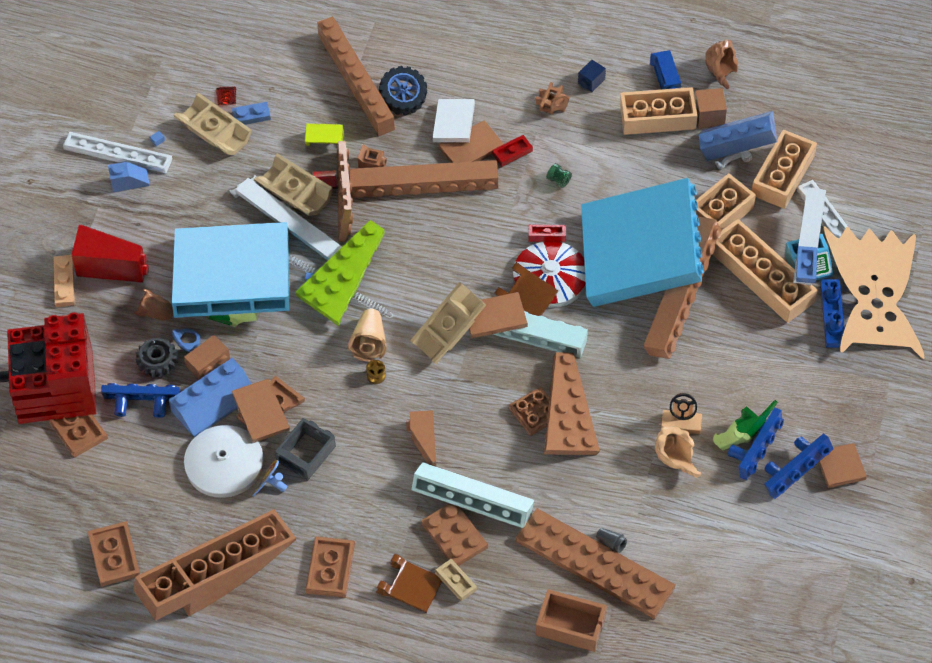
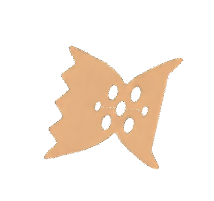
M824 226L825 236L839 273L850 292L858 300V304L853 308L842 336L841 353L851 343L911 347L924 359V352L917 336L903 312L896 305L903 295L909 280L916 235L913 234L905 244H902L891 230L885 240L881 242L869 228L863 238L859 240L850 228L846 227L841 237L836 238ZM876 275L878 277V280L873 281L871 279V276ZM859 286H867L870 289V293L862 295L858 291ZM885 287L891 288L894 292L893 296H884L882 289ZM874 298H878L883 302L881 308L873 307L871 302ZM869 310L872 313V318L869 320L862 318L861 311ZM893 312L896 315V320L893 322L888 321L885 318V313ZM877 326L883 327V332H878Z

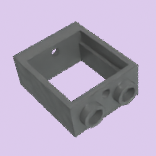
M302 418L276 449V460L289 470L309 480L336 447L335 436L330 431H324L319 428L315 422ZM304 434L324 444L310 463L290 453Z

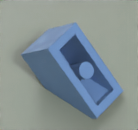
M129 162L108 165L113 193L150 186L147 169Z

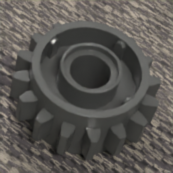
M161 337L151 338L148 341H144L142 346L139 345V352H136V363L140 371L144 370L146 376L150 375L152 378L162 377L163 375L170 374V371L175 369L174 363H178V353L175 350L174 344H170L168 339L163 340Z

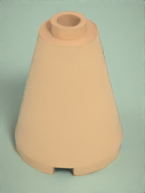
M375 309L363 311L348 342V349L353 353L352 356L361 361L370 362L378 357L381 359L386 353L387 344L380 312Z

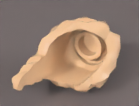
M677 426L661 428L655 444V451L659 460L669 467L680 469L682 472L695 478L699 477L701 472H698L693 463H691L694 442L689 436V432L681 430Z

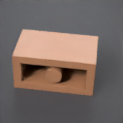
M213 335L187 354L184 360L186 368L195 377L201 379L228 361L230 354L229 349Z

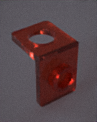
M235 86L216 88L218 105L236 104Z

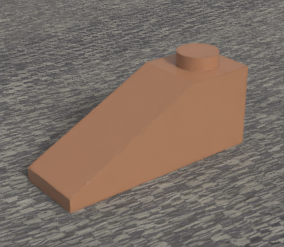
M433 410L409 412L410 419H406V430L411 431V439L427 464L436 467Z

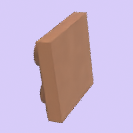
M542 387L509 404L510 411L529 436L548 426L547 414L550 397Z
M854 443L834 447L827 456L818 462L828 488L863 481L867 478Z

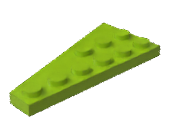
M370 220L296 291V296L339 326L341 318L346 313L351 298L354 297L365 275L364 272L385 234V230Z

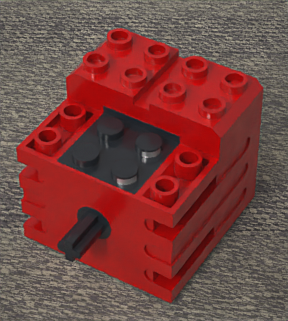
M72 312L69 315H51L44 318V325L7 329L9 371L0 372V383L9 382V393L12 397L13 406H15L18 424L97 414L93 350L84 313L77 314Z

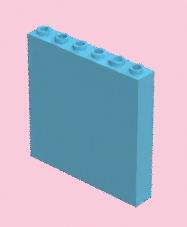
M688 178L581 204L586 296L593 307L702 282L701 274L704 273V269L700 262L702 251L698 243L701 242L699 231H697V226L700 224L696 215L698 204L694 198V195H697L695 185L691 184Z
M287 222L175 229L172 290L174 318L290 311L289 234Z

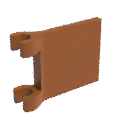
M516 262L512 269L520 277L509 293L498 287L495 294L496 296L519 292L524 311L532 315L542 316L558 293V290Z
M394 554L390 566L400 570L392 586L380 580L376 592L427 613L442 580L436 574L409 563L401 556Z

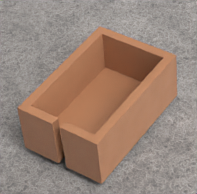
M547 589L536 623V636L595 652L600 632H602L606 619L607 605Z

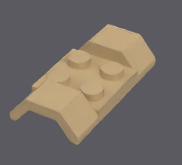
M200 93L196 95L192 106L184 113L174 114V117L185 124L190 131L228 155H235L247 144L252 133L250 128Z
M278 153L274 157L272 167L264 176L254 178L256 183L268 189L270 193L309 216L318 215L329 203L333 191L331 186Z
M459 282L410 341L437 364L448 350L451 351L475 322L474 319L484 309L486 304Z

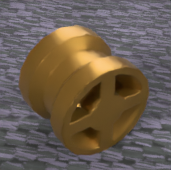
M380 360L368 362L366 365L367 380L372 384L382 383L386 378L384 363Z

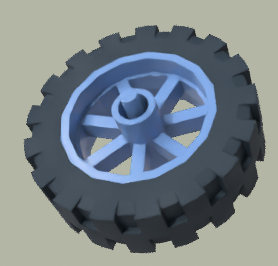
M398 66V68H391L389 72L384 74L380 82L379 93L390 111H394L398 115L400 113L408 115L410 112L415 113L425 102L427 83L424 82L423 75H420L416 69L412 70L408 66L406 68ZM394 82H396V84H397L398 87H394V86H391V85H392ZM416 90V95L414 96L408 91ZM391 91H396L397 93L393 96ZM406 95H407L408 97H410L411 99H410V100H405Z

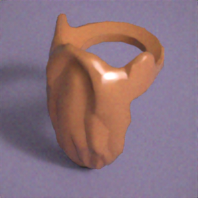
M143 289L145 294L139 303L138 311L134 312L140 317L147 315L150 318L161 321L169 320L174 316L173 307L168 300L154 294L150 290Z

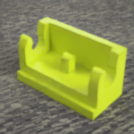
M306 123V146H310V143L338 144V141H343V125Z

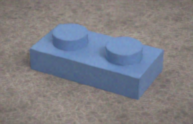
M267 102L232 108L233 117L244 125L271 120Z
M798 246L796 282L816 283L817 247Z

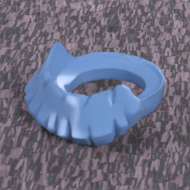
M187 328L172 330V336L182 350L190 353L199 346L200 336L195 330ZM185 333H191L196 336V341L193 343H183L180 338Z

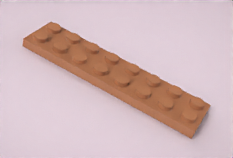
M536 508L515 540L520 545L653 619L657 617L676 584L618 552L612 551L609 547Z

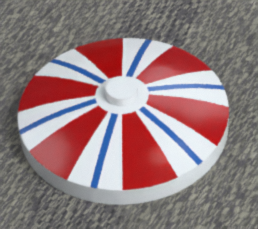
M539 242L522 251L515 263H519L558 290V293L547 308L568 305L577 300L586 289L584 257L579 251L568 244L561 242ZM513 271V281L515 284L520 275Z

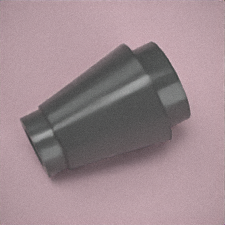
M600 528L596 534V538L612 551L621 553L626 547L627 539L623 534Z

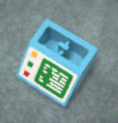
M823 234L819 235L816 280L833 277L829 248ZM799 239L786 242L784 256L787 263L794 269Z

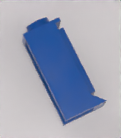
M671 51L651 53L650 65L654 67L661 90L681 88V81Z

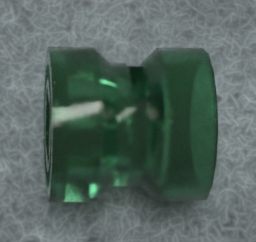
M557 163L550 167L546 175L549 181H555L557 186L564 188L572 177L570 171L563 170Z

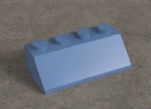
M773 111L702 130L699 134L700 149L706 160L709 161L776 143L777 135Z
M231 358L169 399L171 412L195 438L199 433L210 428L238 409L232 391L250 385L251 382L244 370Z

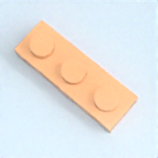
M71 255L54 256L56 307L75 306L74 264Z

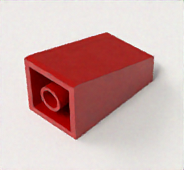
M84 225L78 226L71 254L77 277L143 283L144 277L148 275L149 265L146 264L147 257L141 245Z

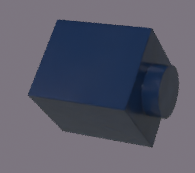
M591 60L578 72V84L582 88L593 92L605 80L606 68Z

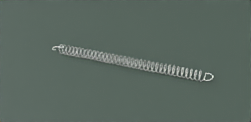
M294 261V266H297V268H300V267H298L299 263H297V265H295L296 262Z

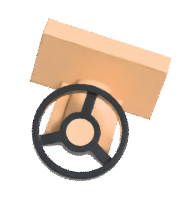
M687 393L675 395L670 401V411L663 410L661 428L677 426L681 430L688 431L690 434L700 435L702 414L696 413L697 402L695 398ZM685 396V397H688V398H690V399H692V400L676 399V398Z

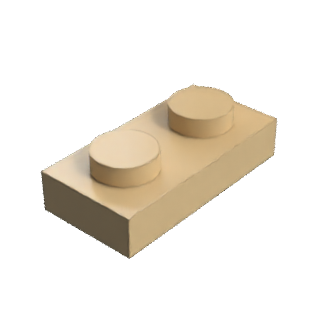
M452 559L435 570V574L461 602L477 591V586Z

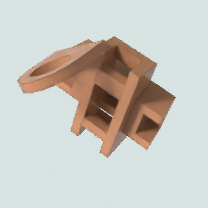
M550 82L547 90L539 89L540 95L539 97L536 96L535 100L536 104L540 105V111L553 114L556 110L565 112L570 97L562 94L563 85L556 88Z

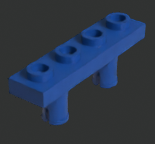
M821 279L820 289L826 348H840L845 330L840 279Z
M108 383L101 387L104 399L116 400L114 414L119 417L126 416L127 400L154 401L153 416L163 418L165 417L166 401H169V399L181 392L180 388L175 385L158 387L154 384H147L146 386L127 384V386L116 383Z
M774 407L766 422L758 430L759 434L750 449L745 450L735 445L730 446L728 456L742 461L739 465L740 478L748 480L750 475L755 473L757 463L760 459L764 458L766 448L769 444L773 443L775 433L783 426L782 410Z
M823 433L812 443H809L802 436L798 437L794 445L802 452L782 469L772 461L767 463L765 470L772 477L764 484L771 497L776 499L783 494L792 484L798 481L834 449L827 435Z

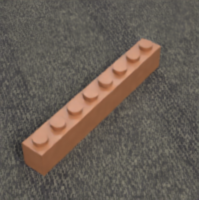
M332 16L317 22L320 40L378 137L394 131L393 114L335 18Z
M497 160L349 169L350 182L352 183L351 198L498 189Z
M698 217L700 225L697 226V231H699L701 242L698 243L702 251L700 262L705 272L709 265L710 256L715 251L716 241L721 236V228L716 219ZM702 282L665 291L643 345L649 356L671 358L672 353L676 349L678 337L682 334L684 322L689 317V310L695 301L697 289L701 286Z

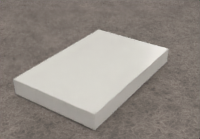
M474 99L438 100L433 142H470L475 106Z

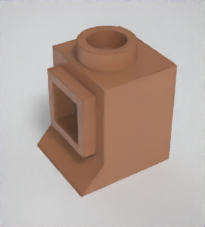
M362 145L358 155V168L386 166L387 158L384 156V151Z

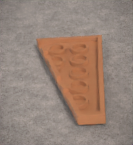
M338 141L337 146L338 242H346L347 235L351 234V224L353 223V213H351L353 199L350 196L352 193V183L349 178V164L347 162L349 159V149H346V141Z
M556 352L553 356V377L550 385L551 397L548 404V426L545 434L546 445L543 454L597 455L600 449L574 353Z

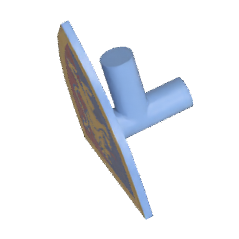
M275 460L270 465L253 493V497L266 482L282 492L286 490L287 485L281 482L283 475L276 473L272 476L278 466V460Z

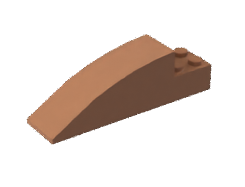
M275 509L136 576L134 592L155 621L182 607L188 616H191L222 598L259 572L296 541V537Z

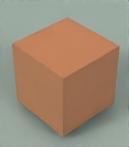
M723 88L696 90L695 104L698 116V129L725 124L727 108Z

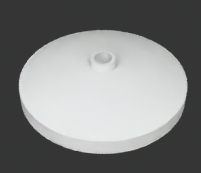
M231 425L215 426L199 433L188 445L184 456L185 472L190 483L201 493L218 498L236 496L252 487L260 477L264 463L263 452L259 442L252 443L247 430Z

